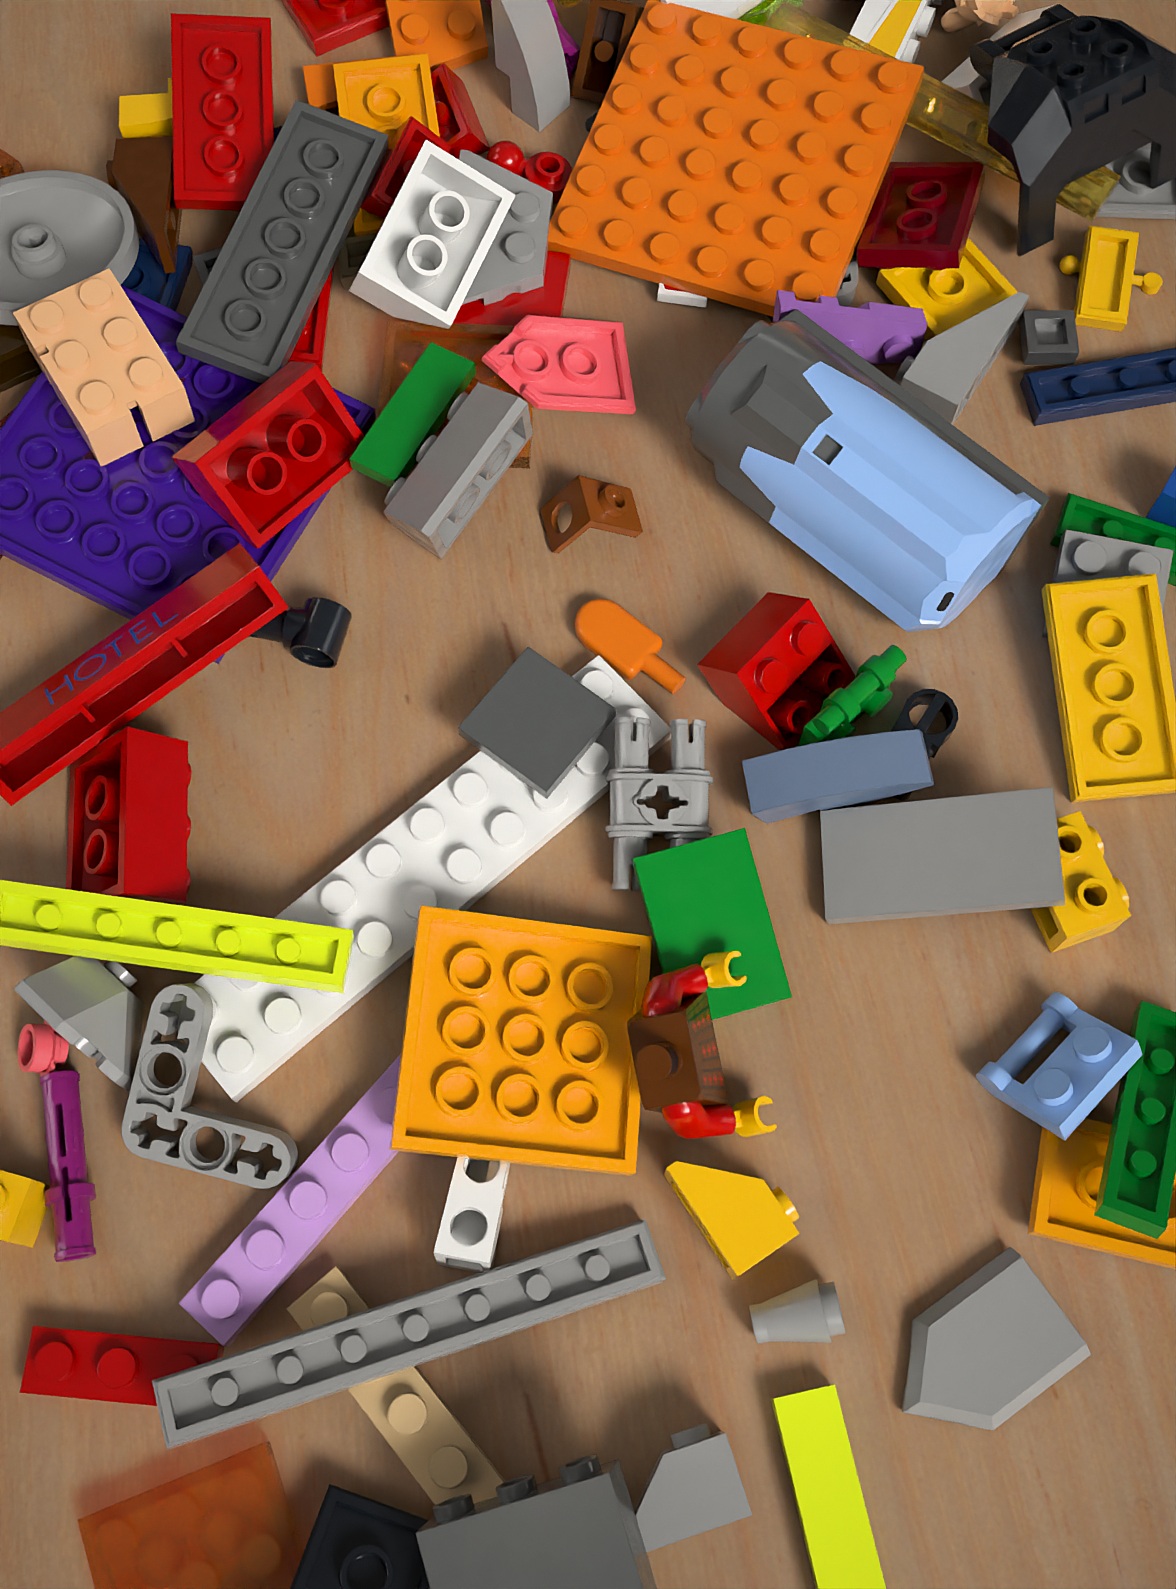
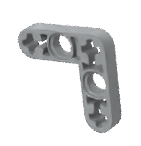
M179 983L163 988L155 996L151 1005L122 1121L121 1135L125 1146L131 1153L141 1158L250 1187L268 1189L277 1186L294 1172L298 1163V1150L294 1140L287 1133L279 1129L190 1106L213 1017V1003L207 991L195 983ZM184 996H187L186 1006L195 1010V1016L192 1019L182 1021L177 1039L188 1038L189 1045L180 1041H161L162 1034L166 1036L176 1032L179 1016L177 1013L170 1011L171 1003L180 1001ZM162 1052L175 1055L181 1063L182 1076L174 1086H166L155 1077L153 1071L154 1062ZM156 1114L158 1115L156 1120L157 1126L171 1131L184 1127V1120L188 1124L180 1138L162 1135L150 1142V1133L147 1129L141 1128V1121L149 1119ZM213 1127L223 1135L225 1150L219 1159L210 1160L198 1152L196 1136L201 1128ZM241 1135H243V1136L246 1137V1139H245V1141L243 1142L242 1145H241ZM178 1143H179V1151L176 1150V1146L178 1145ZM268 1144L273 1145V1156L281 1159V1165L275 1166L268 1173L262 1171L263 1161L255 1157L245 1155L237 1160V1166L232 1164L240 1149L259 1152L267 1147Z

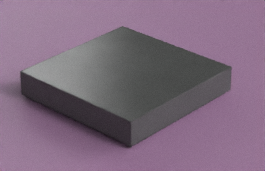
M527 647L459 725L458 731L460 736L547 799L616 717V708L533 649Z

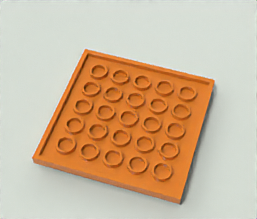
M647 0L551 218L548 234V251L568 253L571 259L654 283H662L682 291L772 317L774 316L777 290L794 292L796 300L815 303L820 295L836 297L922 83L924 66L674 3L665 4L661 3L660 0Z

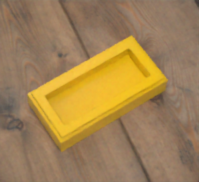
M1089 225L1084 237L1074 307L1076 325L1122 332L1127 324L1139 232Z

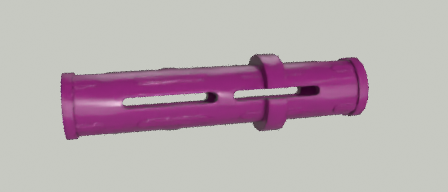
M57 1071L40 1077L50 1189L44 1192L45 1206L52 1207L56 1251L54 1258L56 1262L81 1260L96 1255L90 1201L96 1198L95 1184L88 1183L79 1090L80 1074L77 1071Z

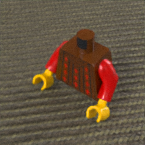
M739 951L709 953L703 958L701 966L695 963L654 977L645 988L641 1009L627 1021V1031L642 1105L645 1110L662 1113L664 1120L678 1136L686 1139L731 1135L734 1131L741 1137L747 1138L769 1133L777 1128V1124L766 1126L759 1119L758 1108L773 1103L772 1099L767 1096L741 1101L733 1107L728 1105L729 1100L706 990L707 987L741 986L746 982V975L730 976L728 969L730 960L733 957L741 956Z

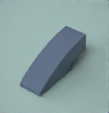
M920 729L829 740L785 749L742 761L751 813L766 824L816 810L852 808L934 785L923 733Z

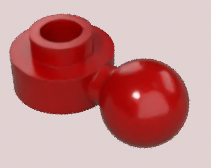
M506 140L495 143L487 154L488 161L553 192V204L559 202L573 171L570 163L557 153L540 152L526 159L517 144Z

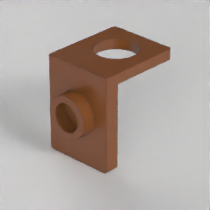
M580 475L541 508L547 538L553 553L559 554L589 528L634 538L643 532L630 488ZM568 503L572 509V519L567 530L561 533L558 528V515L561 508Z

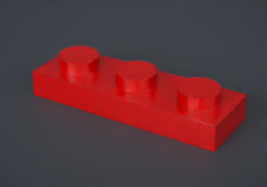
M33 1326L19 1393L157 1406L152 1380L222 1358L224 1346L217 1343Z

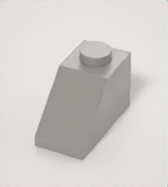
M702 1423L670 1435L674 1447L660 1452L634 1508L646 1552L752 1516L725 1432L718 1431L710 1434L708 1424Z

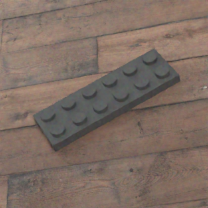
M295 100L176 340L179 353L263 384L288 363L388 150L387 134Z

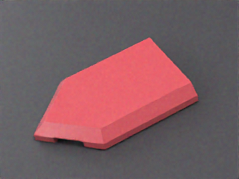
M526 315L506 338L498 345L495 344L482 357L481 361L536 409L632 415L636 411L623 322Z

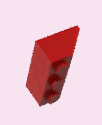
M290 361L174 454L172 459L202 499L249 544L259 549L353 470L349 458L365 436L318 365L315 363Z
M127 726L70 764L66 889L175 905L187 903V893L191 884V875L187 869V840L191 832V820L187 815L188 786L192 775L191 766L188 763V741Z

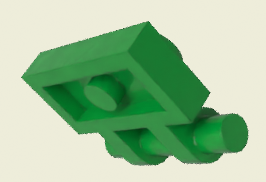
M890 645L880 656L872 655L858 668L855 679L845 689L837 687L823 701L820 712L804 726L798 747L852 737L856 731L853 724L864 713L870 718L875 716L893 696V692L889 690V687L896 679L895 673L897 669L907 661L904 652L899 647Z

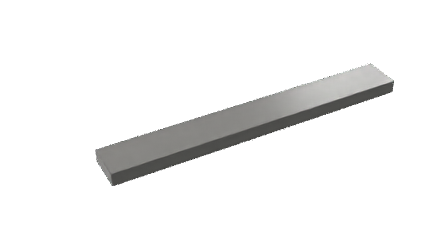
M646 1219L152 1380L166 1448L172 1449L662 1283L666 1280Z

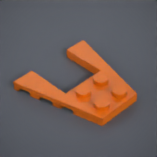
M385 0L394 56L302 66L308 104L322 110L338 106L333 64L428 54L430 72H433L443 63L451 70L487 58L488 43L480 0Z

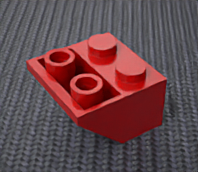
M767 592L697 664L721 702L779 751L796 747L799 744L804 726L820 712L823 701L837 687L845 689L855 679L854 672L810 599Z

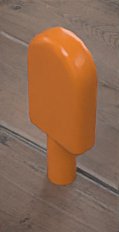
M599 598L588 601L577 612L574 624L577 638L586 648L596 656L599 655L625 679L632 680L642 670L672 695L682 687L686 677L656 655L662 649V638L619 604L609 599Z

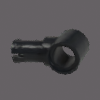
M318 597L308 598L303 608L293 606L288 611H283L248 637L282 642L284 647L290 649V653L299 661L318 668H333L337 665L352 614L346 607L335 601Z

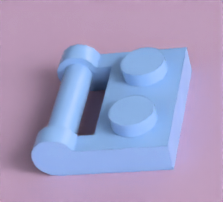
M1053 992L1041 1005L1043 1011L1041 1015L996 1063L989 1061L976 1074V1078L994 1097L1061 1139L1066 1140L1143 1054L1138 1040L1079 1009L1065 995ZM1061 1028L1070 1033L1024 1084L1014 1080Z

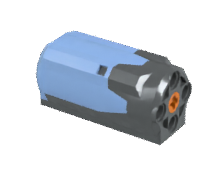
M795 309L778 322L767 324L765 321L760 320L752 325L739 343L717 367L703 391L691 405L686 416V423L690 426L691 441L694 449L714 465L716 480L720 485L907 632L942 628L954 620L1005 569L1050 498L798 309Z

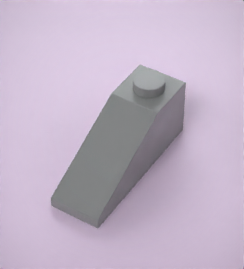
M1020 291L927 340L916 358L909 355L906 357L896 374L894 382L954 425L1016 329L1029 295Z

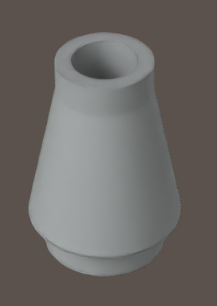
M816 1278L767 1301L749 1305L757 1344L766 1342L832 1343L831 1336L846 1333L834 1281L819 1284Z

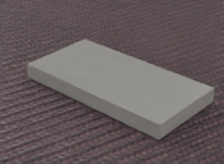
M1053 787L820 811L825 920L828 924L1066 905Z

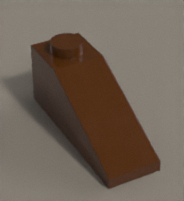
M173 136L116 139L113 160H108L106 164L108 183L119 192L129 205L138 233L164 272L175 273L182 209H176L174 202Z

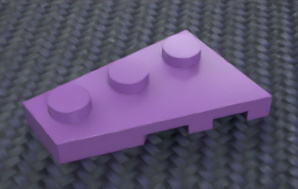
M777 290L773 323L778 322L795 309H798L871 365L901 363L908 355L916 358L921 351L927 327L923 309L867 302L859 308L839 306L836 297L820 295L815 303L796 300L794 292Z

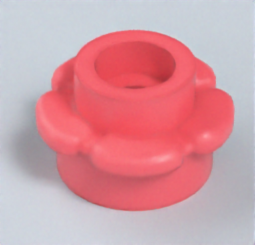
M45 1020L43 1024H26L20 1033L17 1056L20 1069L23 1072H36L40 1076L54 1072L56 1066L61 1067L66 1061L68 1041Z

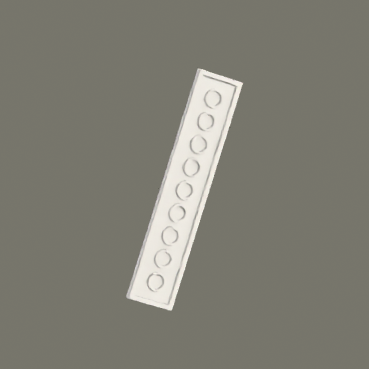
M599 655L572 676L576 681L616 708V717L614 719L631 717L632 741L633 722H636V718L650 719L649 756L671 739V728ZM614 719L547 799L482 751L478 752L274 918L353 930L354 940L344 993L204 974L198 979L195 984L207 991L213 1003V1017L201 1062L230 1098L237 1103L413 955L418 911L421 905L466 911L610 790V783L606 782V775L609 774L610 769L615 768ZM184 996L180 1001L172 1002L170 1005V1011L177 1013L179 1016L177 1032H179L182 1021L192 1019L195 1016V1010L186 1006L187 996ZM184 1038V1041L189 1045V1039Z

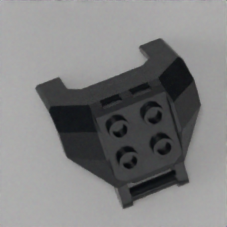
M1056 4L1042 11L1039 19L994 41L986 38L971 46L969 56L974 70L992 84L987 144L1012 163L1020 183L1017 255L1019 257L1054 240L1056 198L1067 184L1151 143L1149 165L1150 188L1153 190L1176 178V53L1157 40L1121 20L1097 16H1077L1061 4Z

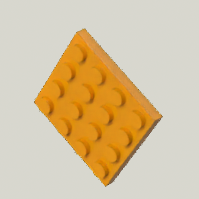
M421 905L417 918L389 1150L498 1162L508 1161V1163L627 1176L636 1174L641 1097L627 1031V1021L641 1009L644 991L649 982L652 936Z

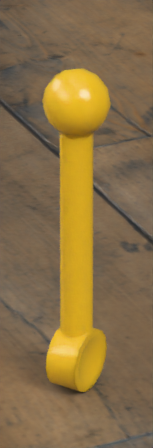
M1067 255L1061 259L1059 268L1065 275H1072L1075 272H1080L1081 262H1079L1077 257ZM1154 272L1147 273L1144 276L1133 274L1132 285L1140 286L1141 290L1148 295L1156 294L1163 283L1161 276Z

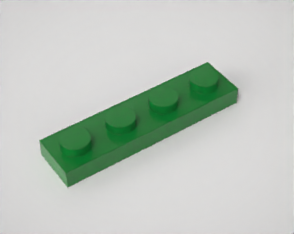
M1141 1001L1133 1014L1129 1036L1138 1040L1143 1055L1120 1080L1094 1216L1158 1239L1167 1228L1176 1174V1012Z

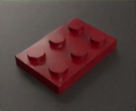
M890 162L857 247L858 266L877 267L880 269L910 267L927 268L930 270L959 268L985 180V162Z

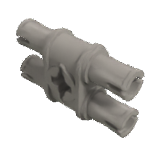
M631 717L614 719L615 768L610 769L609 774L606 775V782L610 783V825L605 826L608 838L614 840L612 890L626 891V889H629L630 867L631 891H640L631 859L647 855L648 840L653 839V836H665V840L670 841V848L709 838L710 835H713V829L708 827L709 785L713 784V777L710 776V771L705 770V720L693 719V723L689 724V729L688 719L670 721L671 770L665 771V774L654 773V770L648 769L650 719L636 718V722H633V741L631 740ZM657 791L662 792L664 802L672 803L673 806H679L667 811L662 819L657 818L655 809L646 808V805H640L642 802L650 801Z

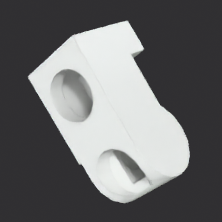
M466 1157L457 1158L433 1252L437 1265L479 1273L493 1269L496 1244L503 1214L502 1204L510 1168L508 1161L498 1162Z

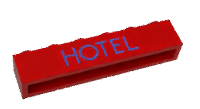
M241 543L0 712V795L10 806L289 608L263 570Z

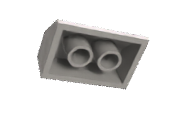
M479 382L470 394L463 392L457 397L447 414V419L450 420L438 437L431 435L424 442L416 456V461L419 463L407 480L403 477L399 478L385 498V504L388 506L384 510V514L390 524L441 560L533 435L529 407L526 401L518 396Z

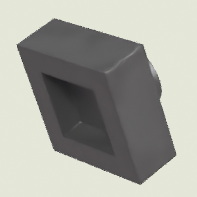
M1074 310L1023 311L1018 323L1023 364L1074 365L1079 354Z

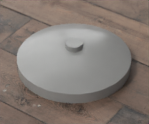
M32 171L0 179V324L17 326L18 323L13 312L110 268L119 284L123 283L136 262L139 251V236L130 207L118 191L94 177L70 171Z

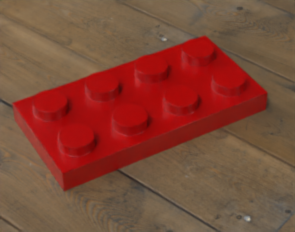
M171 13L173 173L176 209L241 211L274 145L271 18Z

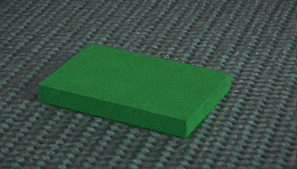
M745 828L631 859L663 974L695 963L701 966L703 958L709 953L739 951L741 953V956L733 957L730 960L728 969L730 976L746 975V982L741 986L707 987L706 992L712 1020L792 998Z

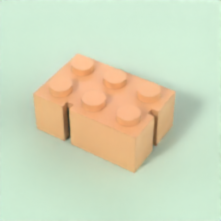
M110 268L13 312L31 353L50 384H52L56 394L101 467L143 447L130 409L136 406L139 407L147 432L153 442L195 421L184 385Z

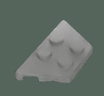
M460 150V161L516 195L462 305L482 299L485 306L503 300L511 293L522 294L543 287L548 253L549 225L553 211V192L468 150Z

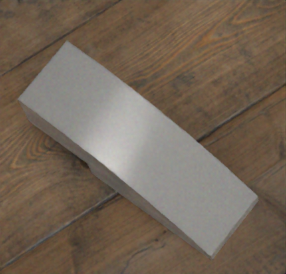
M491 0L495 63L498 69L510 77L512 113L540 132L571 105L565 56L548 1Z

